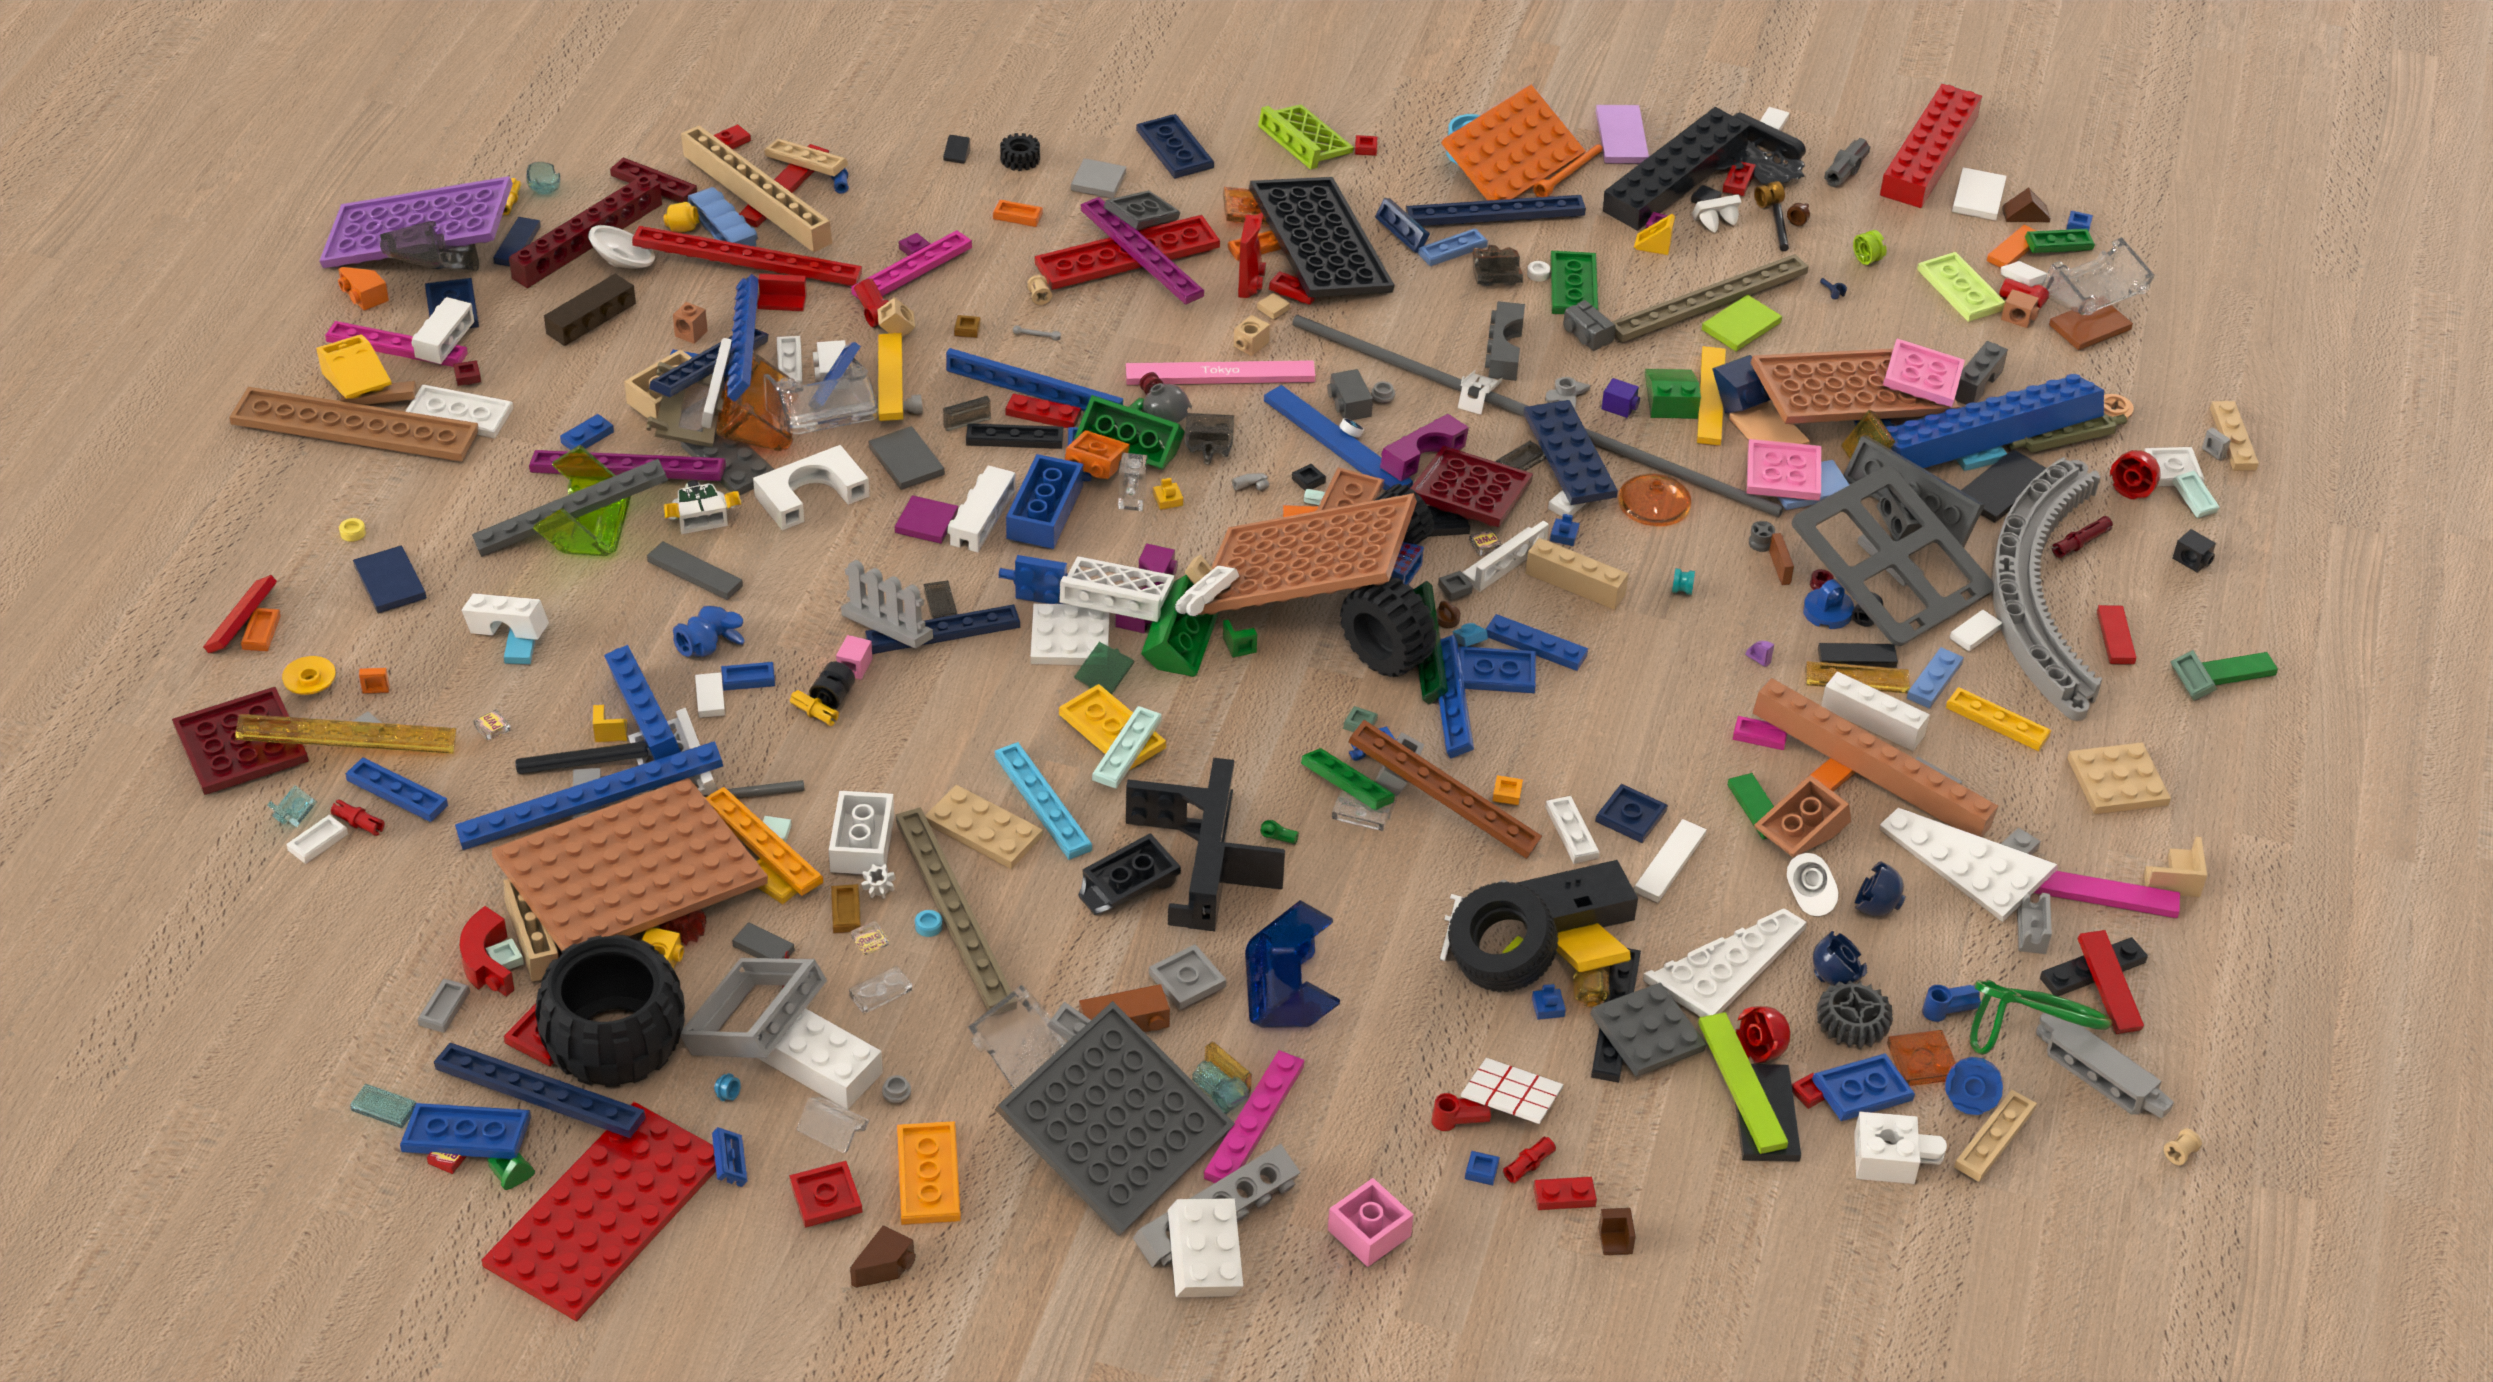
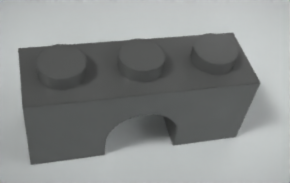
M1986 341L1963 368L1955 400L1965 405L1977 403L1983 396L1987 381L1993 383L2003 372L2008 349L1996 343Z

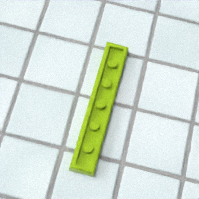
M1726 1012L1699 1017V1027L1759 1153L1786 1149L1788 1140Z

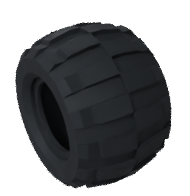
M616 934L615 936L604 937L600 935L587 938L586 941L579 944H572L562 951V955L558 959L551 961L542 978L541 988L538 989L535 1013L540 1039L552 1060L565 1074H573L574 1077L578 1078L579 1082L588 1085L600 1084L605 1085V1087H620V1084L636 1083L648 1078L647 1075L654 1070H660L669 1061L668 1058L671 1056L672 1051H675L684 1026L685 1003L678 976L669 961L666 960L663 954H659L653 945L644 940L630 939V936ZM621 1009L634 1013L615 1021H590L593 1016L607 1010Z

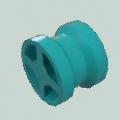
M1675 568L1672 593L1682 591L1687 595H1692L1695 571L1682 572L1681 569Z

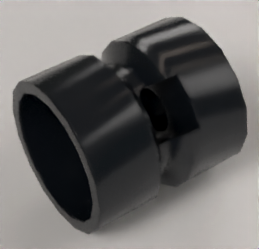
M837 661L827 663L811 686L809 696L814 699H821L824 705L833 710L837 709L855 683L853 671L845 664Z

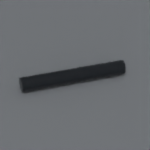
M1775 203L1773 205L1779 246L1781 251H1787L1789 244L1782 206L1780 203Z

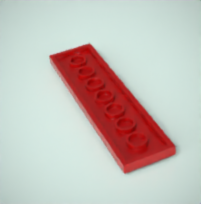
M1203 215L1138 230L1139 233L1170 260L1220 248V239ZM1111 237L1035 256V265L1042 276L1047 279L1051 290L1143 267Z

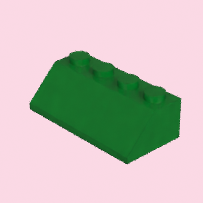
M1091 395L1074 439L1087 430L1130 444L1129 452L1124 457L1163 470L1177 454L1185 431L1178 423Z
M1187 575L1174 581L1161 607L1158 622H1152L1141 655L1157 670L1194 677L1198 673L1219 612L1212 615L1201 614L1196 616L1177 612L1175 608L1176 601L1180 600V597L1195 585Z

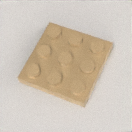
M2143 742L2069 751L2067 759L2094 814L2169 806L2171 797Z

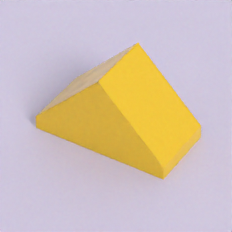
M1670 214L1637 233L1634 248L1640 251L1668 255L1675 216Z

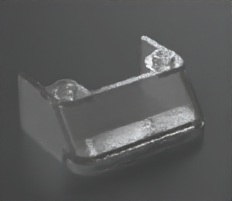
M853 358L850 366L844 372V377L801 385L793 378H783L776 382L769 374H764L766 410L791 434H804L870 421L879 417L878 404L868 370L855 358Z

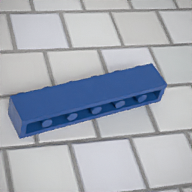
M626 645L605 654L604 657L611 674L647 743L653 759L657 760L681 752L675 736L629 646Z

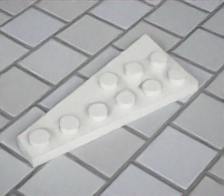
M1897 808L1880 824L1882 832L2002 922L2022 904L2023 897L2029 893L2031 896L2057 871V864L1901 808Z
M1786 909L1779 910L1758 920L1756 925L1746 930L1744 928L1736 930L1731 937L1726 939L1721 937L1689 952L1687 957L1677 962L1672 960L1665 963L1664 968L1658 971L1650 970L1644 973L1643 981L1650 986L1661 982L1674 1001L1700 1017L1722 1013L1805 930L1807 922Z

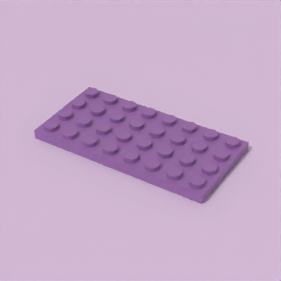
M510 176L341 204L319 262L323 268L339 267L346 264H359L364 261L382 260L395 256L402 257L407 254L424 253L438 249L444 250L450 247L493 241L513 185Z

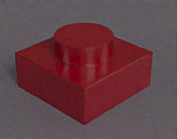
M477 360L453 364L457 386L481 382Z

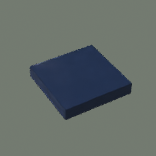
M1620 784L1596 815L1595 822L1643 843L1667 812L1668 805L1624 784Z

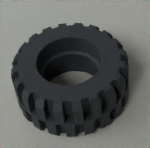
M1393 576L1390 577L1389 582L1382 585L1372 584L1355 589L1344 598L1340 610V617H1342L1341 627L1345 630L1344 636L1346 640H1349L1350 648L1359 655V659L1363 663L1369 665L1368 668L1388 677L1402 676L1427 659L1434 650L1437 636L1434 629V619L1430 617V610L1421 601V596L1416 594L1409 584H1403V580L1393 578Z

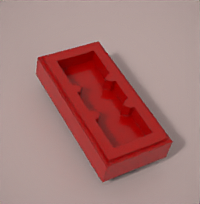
M738 124L713 135L731 149L751 141V134Z

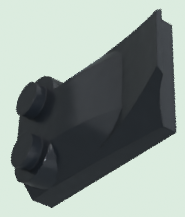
M1149 833L1082 869L1083 880L1078 895L1089 910L1096 915L1125 903L1155 887L1160 889L1171 887L1176 881V876L1181 874V866L1158 840Z

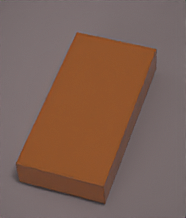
M1781 533L1772 534L1769 553L1781 585H1790L1794 564Z

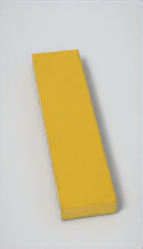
M1960 687L1956 689L1946 704L1947 709L2037 751L2042 748L2051 734L2050 729Z

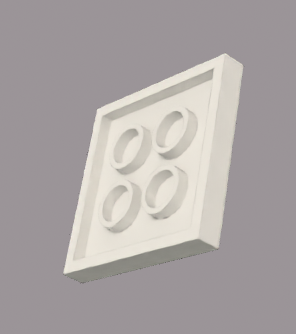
M1070 604L1033 605L1031 664L1108 666L1109 612Z

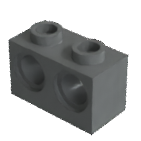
M1887 488L1876 507L1895 541H1899L1922 528V525L1891 489Z

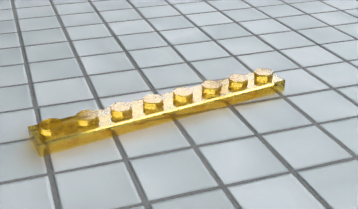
M240 714L236 728V740L454 754L456 728Z

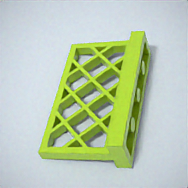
M1301 104L1279 110H1273L1270 106L1261 108L1258 127L1310 170L1318 168L1319 161L1353 153L1354 147Z

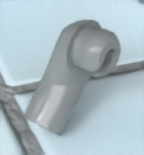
M1264 473L1245 474L1232 479V485L1235 490L1256 484L1258 490H1264L1269 487V482L1267 481V475Z

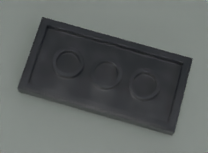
M2013 449L1961 491L1985 504L1981 515L1996 523L2010 511L2017 497L2029 483L2046 468Z
M1751 1064L1788 1140V1146L1786 1149L1760 1154L1735 1102L1742 1160L1800 1161L1801 1148L1789 1065Z

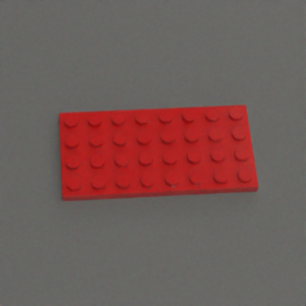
M633 1102L631 1106L643 1109L646 1119L633 1136L628 1138L606 1130L481 1259L482 1266L576 1322L716 1172L714 1147L712 1144L636 1102Z

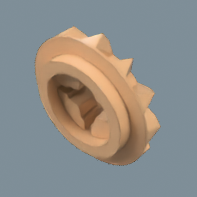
M2117 394L2104 395L2105 414L2112 417L2124 414L2127 420L2132 416L2134 407L2130 400Z

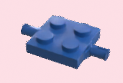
M1017 555L1015 570L999 569L998 578L1013 580L1016 599L1046 604H1065L1060 603V581L1063 576L1067 577L1068 575L1067 563Z

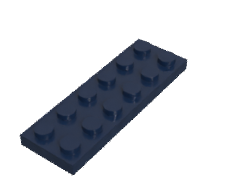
M1570 400L1524 407V416L1570 505L1617 498L1618 490Z

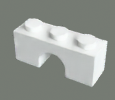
M472 594L462 609L472 634L494 635L503 622L513 630L515 638L538 640L549 624L539 599Z

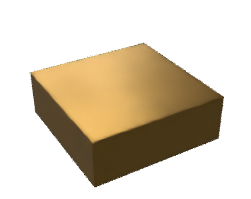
M957 315L954 336L978 338L981 317Z

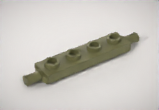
M2104 413V416L2033 437H2025V439L2009 443V448L2013 450L2024 447L2032 453L2115 434L2116 426L2126 424L2127 418L2124 414L2112 417Z

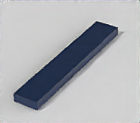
M1013 604L923 620L926 627L933 629V638L922 645L1020 628V619ZM865 631L866 640L872 641V654L911 648V646L878 631Z

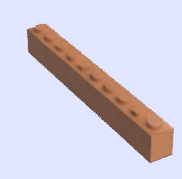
M1773 678L1758 692L1753 710L1754 715L1951 827L1979 837H1983L1991 828L1998 809V805Z

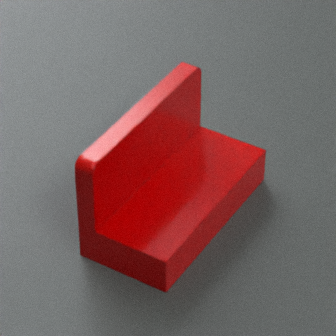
M759 274L758 309L804 311L807 297L806 276Z

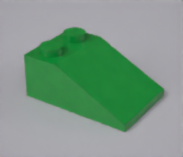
M1645 369L1650 418L1698 419L1701 393L1699 381L1691 369Z

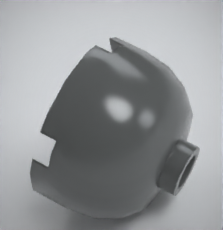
M1159 383L1154 385L1143 401V412L1175 423L1180 422L1189 414L1188 408L1192 409V405L1184 390L1174 384Z

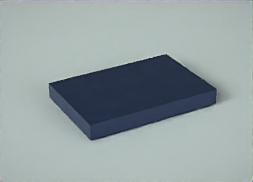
M472 278L425 283L429 318L434 313L436 307L448 297L471 303L474 323L470 328L479 327Z
M402 545L353 560L354 567L377 613L427 599L426 592Z

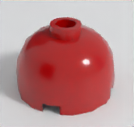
M2131 450L2122 454L2112 464L2110 477L2112 476L2114 481L2113 487L2122 496L2129 499L2146 498L2158 486L2161 471L2157 460L2150 453L2142 450Z
M1754 1006L1744 1009L1739 1015L1737 1021L1741 1020L1740 1029H1736V1035L1747 1057H1751L1754 1063H1763L1777 1059L1788 1049L1791 1035L1787 1019L1780 1011L1768 1006Z

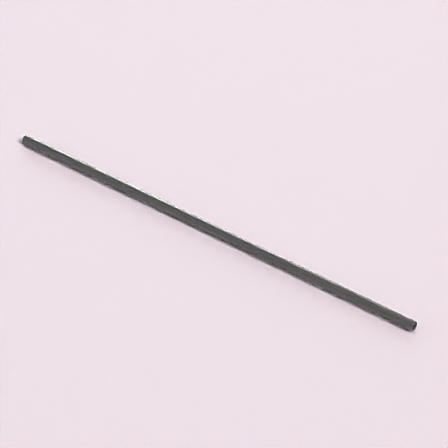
M1296 315L1293 319V326L1460 392L1462 390V386H1460L1462 379L1300 315ZM1471 386L1468 390V395L1478 398L1482 387ZM1492 391L1486 393L1484 400L1525 417L1524 407L1528 406ZM1585 428L1592 443L1596 446L1778 518L1783 512L1784 507L1753 494H1747L1746 491Z

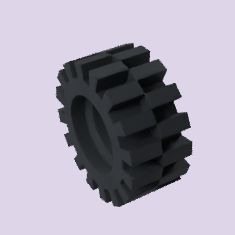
M1014 133V136L1010 134L1008 139L1004 137L1003 142L1001 141L1000 143L1001 163L1005 164L1006 168L1011 166V170L1014 171L1016 168H1018V171H1022V168H1025L1026 171L1030 170V167L1035 168L1040 160V142L1030 134L1027 137L1026 133H1022V136H1019L1018 133Z

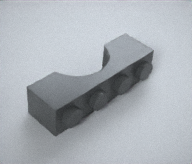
M1498 301L1497 310H1492L1490 324L1495 325H1490L1487 353L1491 354H1486L1485 368H1489V378L1517 380L1520 348L1510 344L1508 340L1522 337L1525 304Z

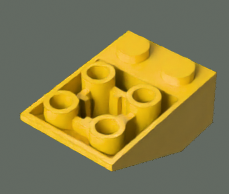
M362 334L316 348L322 374L346 399L358 398L363 393L380 391L386 386L392 385L373 347Z

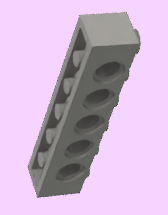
M1279 1144L1189 1199L1235 1198L1238 1222L1249 1214L1248 1209L1256 1205L1258 1208H1261L1273 1199L1271 1195L1277 1191L1284 1194L1296 1185L1294 1180L1301 1172L1282 1144ZM1260 1175L1267 1176L1271 1184L1263 1182ZM1237 1189L1244 1190L1248 1198L1241 1197ZM1168 1212L1141 1227L1133 1237L1152 1268L1160 1263L1166 1266L1172 1262L1171 1240L1166 1235L1167 1231L1170 1232Z

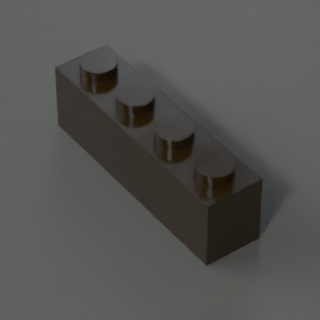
M616 273L545 314L546 334L563 346L568 345L635 305L634 285Z

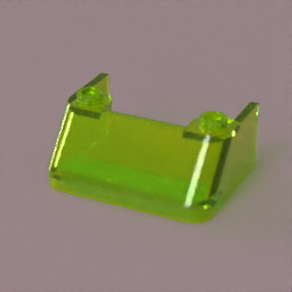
M581 445L552 462V466L569 480L567 487L568 495L616 476ZM631 496L576 519L561 508L536 523L533 529L564 554L608 556L617 550Z

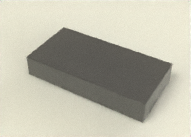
M749 922L732 940L733 947L756 958L785 959L786 951L789 952V956L795 951L793 943Z

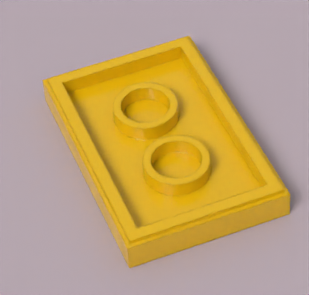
M1598 923L1558 932V948L1556 950L1578 972L1631 960L1630 950Z

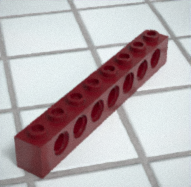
M643 174L509 256L512 279L528 289L594 248L588 236L592 227L605 225L623 230L662 205L660 183Z

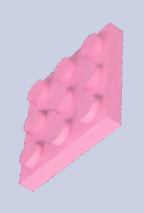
M1896 339L1883 386L1912 394L1917 398L1934 401L1939 405L1952 407L1965 360Z
M1749 439L1747 494L1820 501L1821 446Z

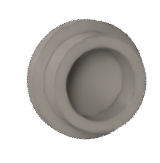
M1381 381L1372 388L1371 395L1374 400L1386 403L1394 399L1395 390L1391 383Z
M899 1075L891 1076L884 1083L882 1094L887 1101L900 1103L907 1100L911 1095V1086L904 1077Z

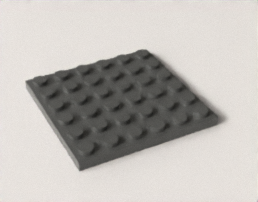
M1113 1001L995 1108V1111L1119 1236L1235 1124Z

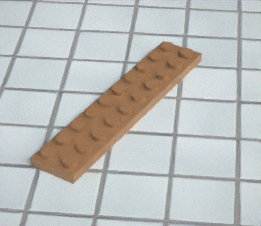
M247 387L229 417L231 425L455 461H463L478 433V423L255 387Z

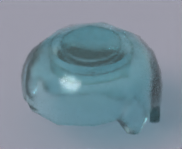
M534 162L528 165L526 182L531 190L538 194H551L559 188L560 173H555L552 164Z

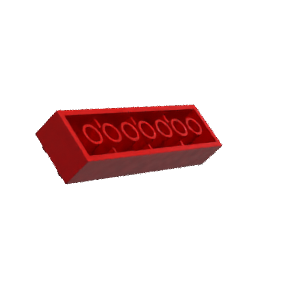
M1941 84L1885 171L1880 196L1922 208L1978 118L1982 95L1955 88L1952 85Z

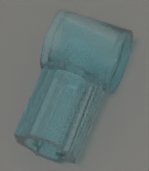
M1204 1060L1192 1073V1080L1211 1095L1212 1101L1225 1114L1243 1103L1250 1096L1248 1087L1240 1078L1234 1077L1231 1079L1211 1061L1207 1062Z

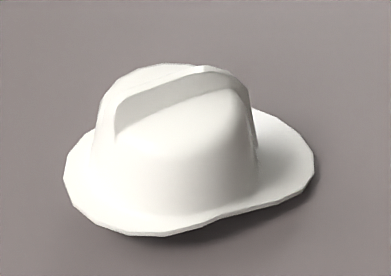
M1804 853L1797 855L1787 867V879L1799 906L1804 912L1812 916L1828 914L1834 909L1839 894L1828 865L1816 854Z

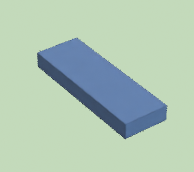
M1475 228L1422 246L1418 249V255L1429 266H1433L1487 247L1488 240Z

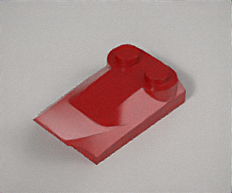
M1263 213L1259 215L1246 214L1240 241L1238 297L1249 298L1257 294L1258 290L1263 289L1264 277L1262 276H1265L1266 262H1262L1261 247L1258 239Z

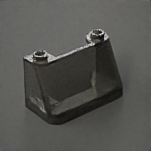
M428 221L380 234L381 251L389 258L445 271L470 273L479 269L476 245H446L444 235L442 233L437 234L434 231L435 221Z

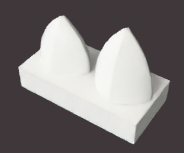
M1738 194L1697 202L1692 212L1694 221L1701 220L1706 228L1716 233L1719 225L1718 216H1722L1726 222L1735 225L1739 216L1738 208L1741 204V199Z

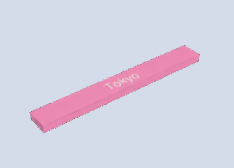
M1314 361L1126 363L1127 385H1139L1140 379L1149 372H1155L1163 381V384L1315 382Z

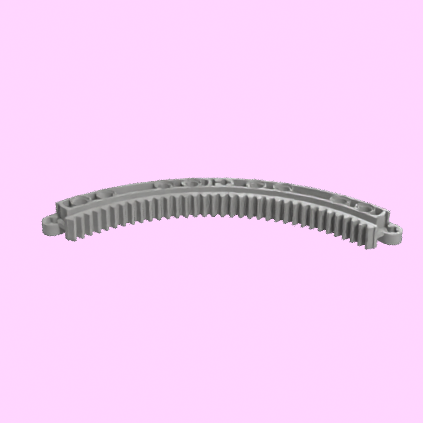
M2063 457L2034 478L2017 497L2008 512L1994 555L1991 577L1994 583L1992 595L1997 619L2002 622L2001 631L2025 674L2040 692L2071 720L2081 721L2086 718L2090 705L2087 700L2091 703L2096 701L2102 678H2094V671L2088 672L2089 666L2082 665V659H2076L2077 653L2071 652L2072 647L2066 646L2067 640L2061 639L2062 633L2057 632L2058 626H2053L2055 621L2050 619L2051 613L2048 612V606H2045L2046 599H2043L2040 559L2045 543H2047L2048 538L2051 536V532H2054L2059 522L2063 521V517H2067L2068 512L2071 513L2073 507L2077 508L2079 503L2083 504L2084 499L2089 500L2090 495L2096 496L2101 477L2096 470L2088 474V466L2084 462L2079 460L2068 461Z

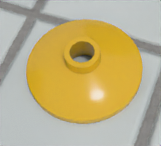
M306 656L288 664L283 671L282 680L284 686L289 691L301 695H310L328 688L335 679L336 671L334 665L328 659L319 656Z

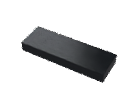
M1819 643L1818 645L1821 667L1897 668L1898 660L1894 644Z

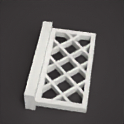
M1077 556L1067 577L1063 576L1060 581V603L1158 622L1161 607L1174 583L1175 576ZM1082 566L1091 569L1082 571L1080 567ZM1113 572L1116 574L1107 576L1105 573ZM1096 575H1098V576L1100 577V578L1095 579V580H1091V579L1089 578V577L1096 576ZM1130 577H1138L1140 579L1131 581ZM1120 580H1122V581L1124 582V583L1118 584V585H1115V584L1113 583V582L1120 581ZM1154 582H1163L1164 584L1156 586ZM1147 585L1149 588L1140 590L1138 587Z
M686 708L676 711L677 718L667 722L671 730L677 729L674 736L679 748H683L682 751L700 746ZM641 732L628 736L630 743L644 740ZM649 748L647 757L636 758L638 765L645 764L648 757L652 756ZM710 771L695 775V777H689L694 784L698 785V790L703 796H709L717 791Z

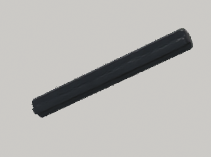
M645 741L517 758L515 766L518 774L642 758L648 756V746Z

